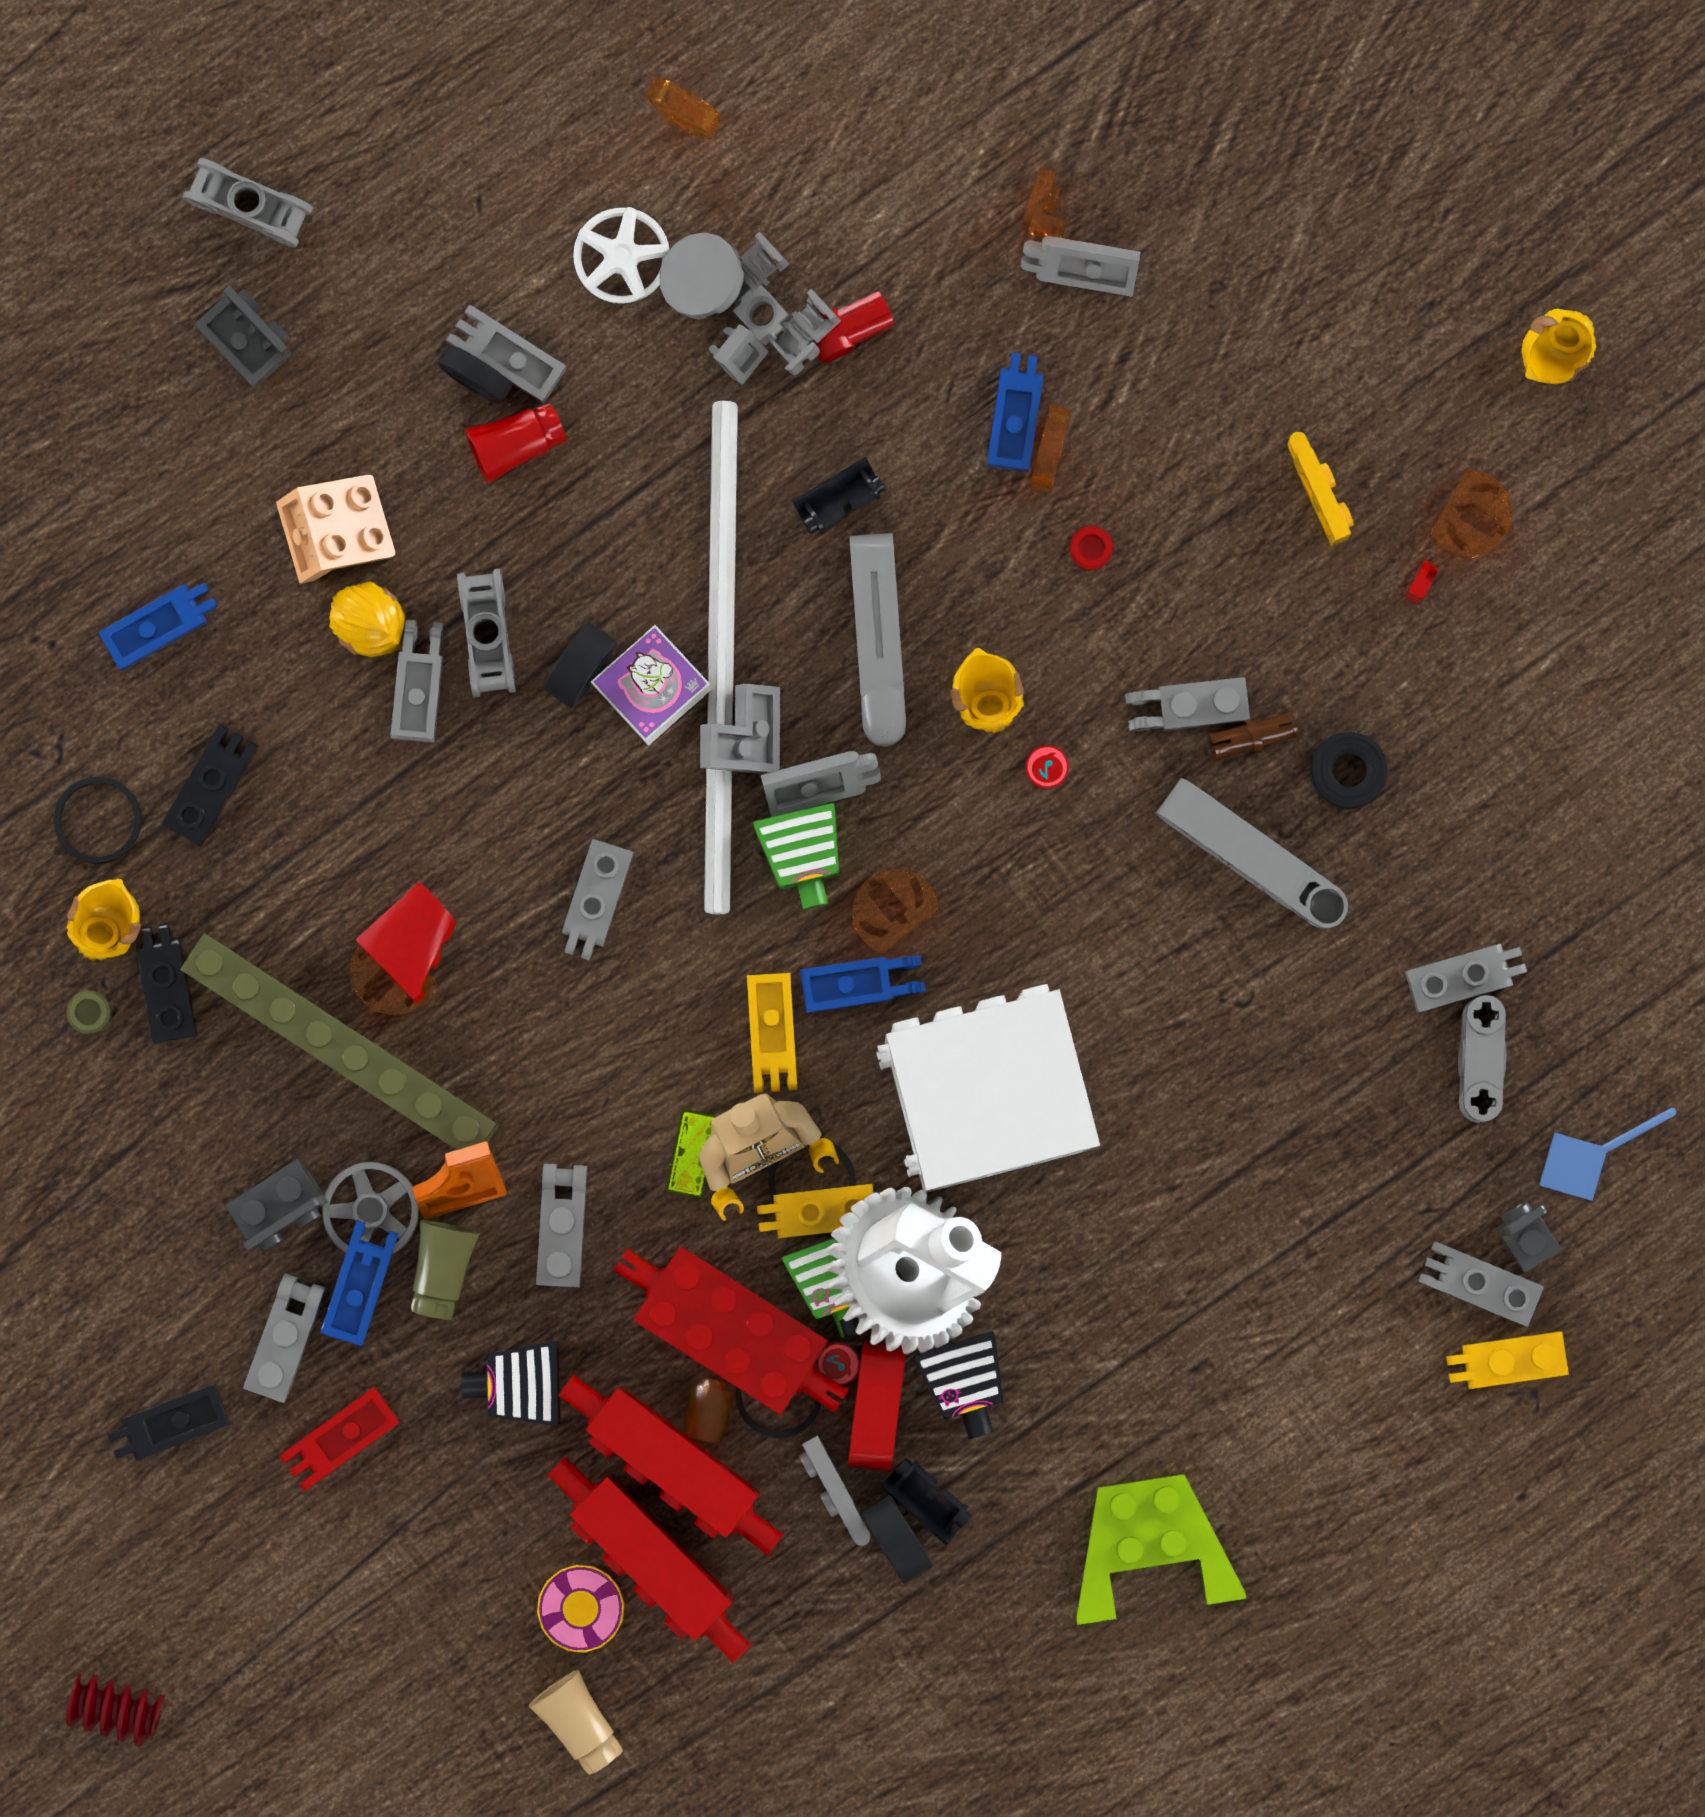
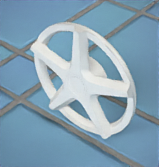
M631 207L613 208L595 215L580 229L574 246V265L579 279L592 294L612 303H631L647 297L660 286V274L658 273L655 280L644 289L637 270L638 263L662 257L663 263L664 257L670 249L664 231L650 216ZM623 216L618 235L613 240L591 231L597 224L606 219ZM636 219L647 224L655 232L660 244L637 245L634 243ZM584 242L604 256V260L589 277L584 272L581 260ZM614 273L621 274L633 295H610L598 289L597 286Z

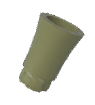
M420 1221V1247L412 1289L415 1292L411 1305L412 1312L431 1318L452 1319L456 1301L460 1299L470 1257L480 1232L444 1222Z

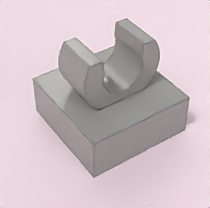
M739 324L736 329L725 327L723 332L729 338L720 349L715 345H711L709 350L725 372L732 379L743 385L769 351L750 330Z

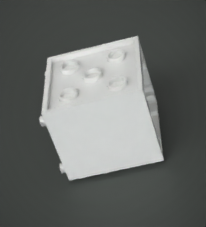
M1048 984L1022 990L1021 995H1019L1016 1001L1006 1003L1005 995L979 1001L975 1011L963 1014L961 1006L936 1012L933 1022L920 1025L918 1017L892 1024L891 1033L886 1034L885 1044L877 1045L878 1060L881 1059V1062H879L880 1069L883 1070L888 1067L892 1069L914 1154L907 1155L906 1159H904L905 1166L909 1168L907 1169L908 1177L919 1174L924 1193L1090 1151L1100 1146L1060 989L1050 992Z

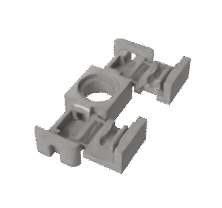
M758 232L755 235L758 241L740 257L743 260L741 268L744 271V281L740 293L734 301L737 307L733 312L761 343L766 346L770 342L789 363L785 369L790 374L797 375L804 369L802 362L807 358L812 361L820 352L819 347L814 342H810L815 340L818 343L841 320L812 289L807 292L810 297L806 301L809 304L806 305L807 307L802 312H793L791 314L793 318L786 312L762 284L767 286L770 283L767 278L777 268L780 272L783 271L789 263L761 232ZM764 250L771 256V258H772L773 260L776 259L779 263L776 265V264L767 256V254L764 252ZM764 304L771 305L774 315L770 323L765 326L755 325L753 313L756 308ZM813 305H815L823 315L826 314L828 318L825 320L824 317L815 309ZM781 331H783V334H782L781 336L777 337V335H778Z

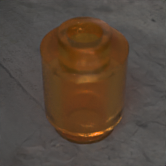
M702 1377L700 1384H691L684 1425L688 1426L686 1437L713 1443L721 1442L722 1433H727L734 1391L726 1389L727 1381Z

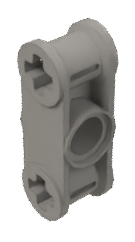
M199 158L196 164L199 167L198 173L190 191L184 192L183 200L199 209L219 214L241 225L259 231L281 244L293 248L297 247L299 240L296 237L305 216L310 215L313 211V207L297 197L277 192L235 174L215 162ZM244 194H253L259 198L258 206L251 212H242L236 207L238 199Z
M501 568L494 569L491 574L468 577L465 573H457L461 609L464 613L469 652L468 668L473 697H480L481 692L507 689L509 693L516 692L514 665L509 649L504 610L506 604ZM491 588L490 590L472 592L473 590ZM486 621L495 623L499 629L496 640L489 644L479 643L475 637L477 627ZM502 673V675L483 678V676Z
M1485 995L1469 1001L1463 1008L1461 1040L1458 1051V1074L1460 1078L1459 1109L1466 1119L1476 1123L1490 1121L1497 1117L1502 1110L1503 1082L1506 1071L1505 1008L1497 998ZM1482 1004L1486 1005V1012L1493 1013L1494 1016L1493 1020L1486 1022L1485 1027H1482L1481 1020L1474 1019L1473 1015L1475 1011L1482 1008ZM1479 1091H1483V1098L1491 1102L1489 1108L1483 1109L1482 1115L1479 1114L1478 1107L1471 1106L1470 1102L1471 1098L1479 1095Z

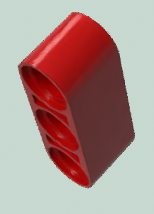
M863 1340L848 1467L891 1472L906 1356L901 1345L893 1351H887L886 1343L879 1342L873 1345L870 1341Z

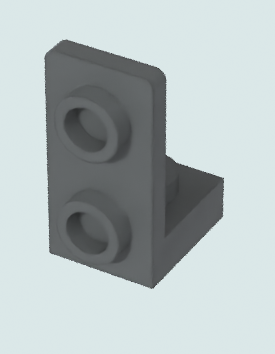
M1528 1202L1525 1204L1520 1203L1502 1214L1500 1218L1504 1223L1495 1228L1523 1273L1528 1272L1562 1250L1541 1218L1542 1215L1547 1213L1543 1204L1530 1206Z

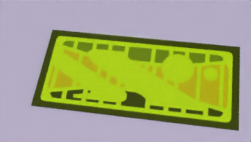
M682 1108L665 1192L703 1199L706 1176L699 1159V1154L708 1137L712 1135L711 1121L717 1115Z

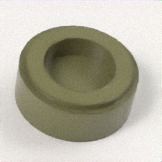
M86 990L77 993L71 998L67 1006V1019L70 1025L78 1032L84 1034H97L103 1031L109 1025L112 1018L110 1002L104 995L95 991Z

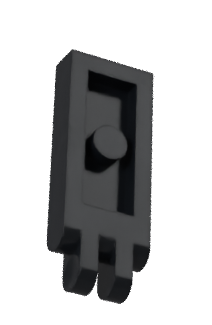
M168 923L159 924L161 942H154L151 926L142 927L144 945L136 946L153 1044L198 1036L187 974L180 970L185 963L180 938L171 939Z
M212 1384L121 1420L123 1429L107 1435L110 1443L125 1437L129 1441L130 1445L114 1450L116 1459L133 1453L135 1460L138 1461L231 1425L217 1385Z

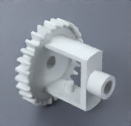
M903 1187L897 1192L893 1188H887L880 1194L874 1192L864 1198L865 1201L861 1200L850 1207L852 1213L848 1212L839 1219L844 1227L840 1226L832 1231L831 1234L839 1243L829 1246L826 1251L838 1259L826 1265L827 1271L838 1274L839 1277L828 1283V1287L830 1289H840L843 1292L834 1301L835 1306L845 1304L850 1306L843 1319L849 1321L858 1317L860 1319L856 1329L858 1335L868 1329H872L871 1344L875 1345L886 1337L887 1351H893L901 1344L904 1354L913 1352L917 1347L920 1353L932 1349L933 1345L938 1348L948 1343L949 1339L951 1340L962 1333V1328L973 1321V1316L970 1313L979 1310L981 1307L980 1301L973 1297L983 1294L992 1284L998 1273L1001 1261V1252L982 1242L980 1231L972 1221L963 1217L953 1218L957 1210L956 1207L952 1206L944 1212H940L942 1197L937 1196L926 1204L927 1192L924 1193V1190H920L911 1197L912 1191L909 1187ZM895 1269L901 1274L902 1280L897 1276Z

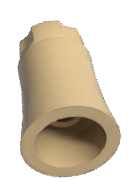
M579 1670L567 1674L552 1684L529 1704V1707L548 1725L573 1759H578L583 1769L589 1775L607 1766L623 1752L621 1745L612 1735L613 1729L591 1697Z

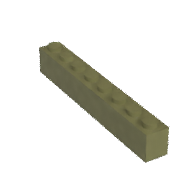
M205 933L180 969L456 1150L485 1141L489 1142L499 1127L498 1123Z

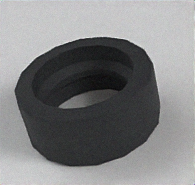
M586 623L557 661L544 685V690L570 708L575 707L592 686L591 681L603 670L616 647L617 640L594 624Z
M887 1496L861 1513L903 1584L908 1583L933 1567L932 1562L892 1496Z

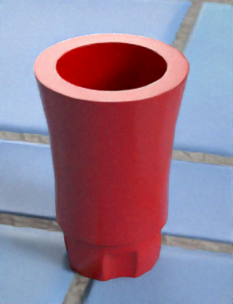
M551 403L535 410L530 408L507 418L464 429L473 457L487 484H490L521 464L548 453L549 448L556 447L567 441L560 419Z

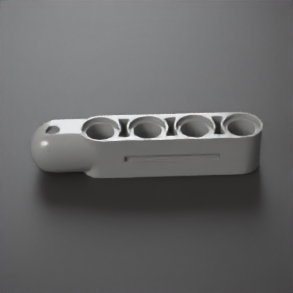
M893 533L849 536L863 730L871 743L887 747L900 741L906 728Z
M1180 778L1156 812L1160 819L1313 926L1320 929H1330L1339 925L1344 920L1348 912V901L1340 888L1197 786Z

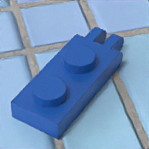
M1012 353L1010 369L1001 368L986 467L1029 473L1044 374L1035 373L1038 356L1029 355L1027 372L1018 371L1021 354Z
M206 583L189 590L186 584L179 586L98 632L120 671L128 669L207 623L204 615L216 609L218 604L214 598L200 605L196 603L197 599L210 592Z

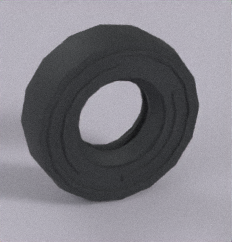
M448 345L438 359L437 365L442 371L461 385L491 402L500 404L512 387L509 380L500 372L459 347Z
M1352 731L1336 733L1323 741L1313 754L1310 766L1312 785L1318 795L1330 805L1346 810L1362 808L1374 801L1384 789L1389 772L1386 756L1379 744L1367 735ZM1344 754H1352L1363 761L1366 774L1360 784L1354 787H1346L1336 781L1332 768L1338 757Z

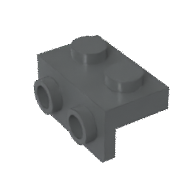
M229 285L223 290L226 296L194 325L255 390L292 356L290 350L285 345L290 338L274 320L268 325L265 324L256 314L261 307L244 289L237 294Z

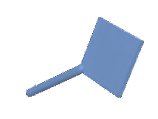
M1669 1108L1602 1146L1554 1132L1539 1186L1593 1201L1606 1153L1675 1116L1676 1109Z

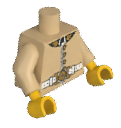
M767 1093L761 1094L745 1103L736 1104L731 1110L715 1117L711 1121L712 1135L708 1137L699 1154L710 1190L716 1191L711 1198V1204L724 1221H726V1217L723 1211L727 1205L733 1203L739 1214H742L744 1210L743 1204L734 1190L728 1188L730 1183L732 1185L805 1148L804 1145L810 1146L809 1154L816 1171L824 1172L819 1160L824 1156H831L836 1164L839 1163L833 1143L829 1139H820L822 1133L803 1105L792 1101L777 1102Z

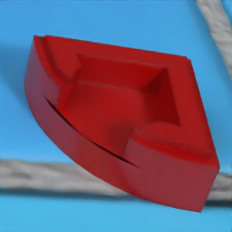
M1424 560L1404 598L1415 604L1421 603L1429 591L1434 577L1438 573V567Z

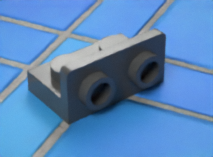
M299 1158L225 1206L247 1240L243 1243L246 1250L249 1251L260 1247L264 1253L285 1240L281 1232L296 1224L298 1229H301L321 1216L318 1209L328 1203L302 1159Z

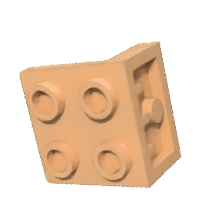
M372 475L297 487L276 502L300 584L316 581L333 569L390 559L395 555L393 542Z

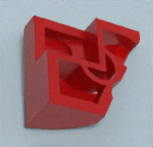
M419 881L364 931L356 941L389 975L392 981L418 1004L425 994L421 988L430 968H437L441 959V947L445 941L450 939L457 922Z

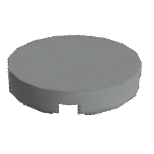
M706 232L688 235L675 243L664 257L659 272L660 289L666 302L683 316L697 320L706 319V316H711L715 313L720 314L727 310L738 297L744 281V271L741 268L740 256L737 250L720 236Z

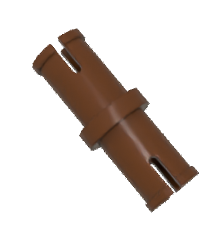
M1288 711L1285 714L1257 722L1254 718L1244 720L1243 726L1214 734L1210 733L1208 734L1209 748L1227 743L1214 747L1211 754L1214 760L1217 761L1221 758L1249 750L1252 753H1258L1263 750V746L1291 738H1298L1297 724L1280 729V727L1291 725L1295 721V717L1291 711Z

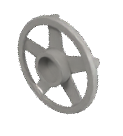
M362 1162L340 1172L329 1184L324 1195L328 1203L322 1206L323 1224L333 1243L343 1252H347L348 1245L338 1237L330 1221V1218H341L365 1222V1231L360 1240L369 1242L375 1228H381L388 1233L390 1231L399 1233L398 1238L400 1240L396 1242L392 1254L403 1248L411 1240L417 1228L420 1215L411 1181L398 1169L380 1162ZM375 1169L387 1172L397 1178L399 1182L381 1193H375L364 1170ZM352 1174L357 1194L356 1201L330 1205L332 1195L337 1186ZM406 1192H408L412 1206L411 1220L408 1228L389 1212V1208Z

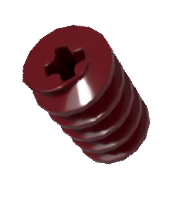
M80 1672L68 1701L66 1723L67 1726L73 1727L83 1717V1729L90 1732L99 1722L100 1734L104 1737L109 1736L116 1727L117 1739L121 1742L125 1741L133 1732L134 1744L140 1747L148 1737H150L151 1741L155 1735L163 1711L165 1695L160 1694L154 1704L151 1705L148 1701V1690L146 1689L135 1700L132 1699L131 1685L127 1684L118 1695L115 1694V1680L110 1679L103 1690L98 1689V1675L93 1674L87 1684L84 1685L81 1684Z

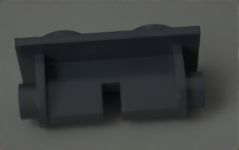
M864 457L792 500V503L808 533L813 534L819 530L822 534L825 532V528L844 518L846 511L851 508L855 511L874 499H880L879 494L886 489L880 478L875 475L868 459Z
M905 1458L880 1488L892 1496L899 1505L942 1543L947 1545L959 1529L972 1517L966 1511L969 1506L960 1502L946 1488L938 1493L933 1488L938 1481L918 1465V1461L915 1460L912 1463L908 1458Z

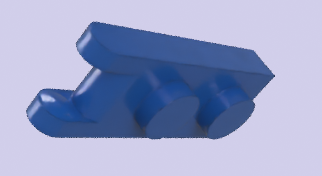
M357 1220L320 1333L363 1346L399 1233L390 1231L385 1241V1247L360 1240L365 1231V1222Z

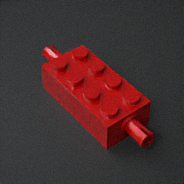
M682 1246L679 1247L667 1268L663 1266L661 1270L632 1252L630 1248L625 1251L621 1258L635 1266L636 1270L634 1271L622 1262H618L613 1272L618 1273L646 1291L644 1296L647 1297L633 1321L780 1415L795 1392L800 1394L801 1391L835 1413L840 1402L826 1394V1391L829 1390L841 1399H844L849 1389L816 1369L818 1365L814 1362L825 1347L828 1339Z
M574 1374L559 1393L558 1397L563 1398L589 1419L587 1422L589 1426L585 1431L592 1435L588 1442L591 1446L608 1458L615 1453L625 1460L627 1465L623 1470L641 1484L645 1485L648 1480H651L663 1489L659 1497L678 1512L685 1506L698 1517L694 1524L710 1537L715 1539L718 1533L727 1538L730 1533L734 1535L737 1532L768 1556L784 1535V1533L779 1532L752 1511L754 1509L752 1504L759 1496L760 1491L624 1387L617 1388L611 1397L608 1395L604 1398Z
M567 1456L551 1470L547 1477L551 1478L575 1503L572 1506L575 1510L570 1514L575 1522L570 1527L585 1543L590 1545L595 1540L607 1552L602 1557L603 1561L618 1576L626 1572L637 1583L633 1591L645 1604L652 1608L657 1603L668 1614L664 1622L679 1638L683 1640L689 1635L695 1641L699 1636L703 1638L706 1635L730 1659L732 1664L746 1652L752 1643L747 1641L724 1617L727 1614L725 1610L733 1603L734 1597L612 1474L601 1484L598 1482L593 1484L569 1461Z

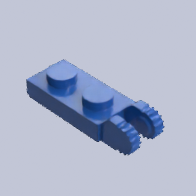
M916 955L886 960V957L802 969L800 974L806 1013L892 1001V997L926 992L925 982L918 981L890 987L888 970H910L921 966V956Z

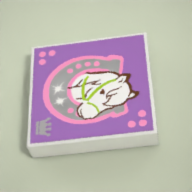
M656 625L649 629L591 681L598 692L648 746L713 689L710 683Z

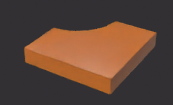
M487 1141L446 1153L445 1163L440 1171L427 1181L412 1187L415 1201L423 1218L426 1220L507 1194L504 1180Z

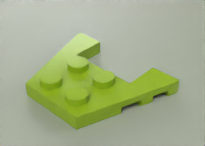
M1184 1474L1097 1487L1076 1613L1077 1625L1117 1619L1110 1573L1199 1559L1207 1605L1246 1599L1245 1591Z

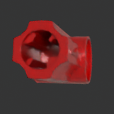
M878 291L839 310L831 308L841 322L818 343L815 340L810 343L814 342L819 347L820 352L817 358L821 364L846 355L855 348L856 344L894 327L895 323L884 298ZM820 312V314H821V315L824 317V319L826 320V319L828 318V316H827L826 314L823 315V314Z

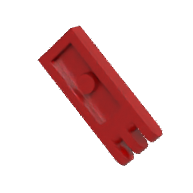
M373 1387L279 1457L283 1463L291 1461L297 1454L303 1459V1461L289 1471L295 1478L307 1468L310 1469L313 1475L305 1478L300 1484V1487L305 1492L401 1423V1421L378 1389Z

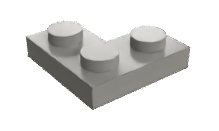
M754 684L735 685V726L713 723L700 725V768L766 774L780 770V687Z

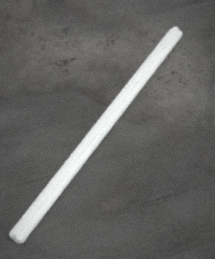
M717 401L713 403L711 439L708 682L713 689L708 692L707 724L733 725L738 406L732 401ZM706 769L704 910L709 914H726L730 911L732 771Z

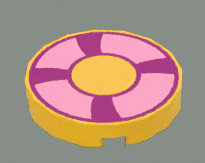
M576 1564L560 1569L546 1581L539 1594L537 1615L543 1632L552 1643L567 1651L585 1653L603 1647L616 1635L623 1622L625 1602L620 1587L609 1573L593 1565Z

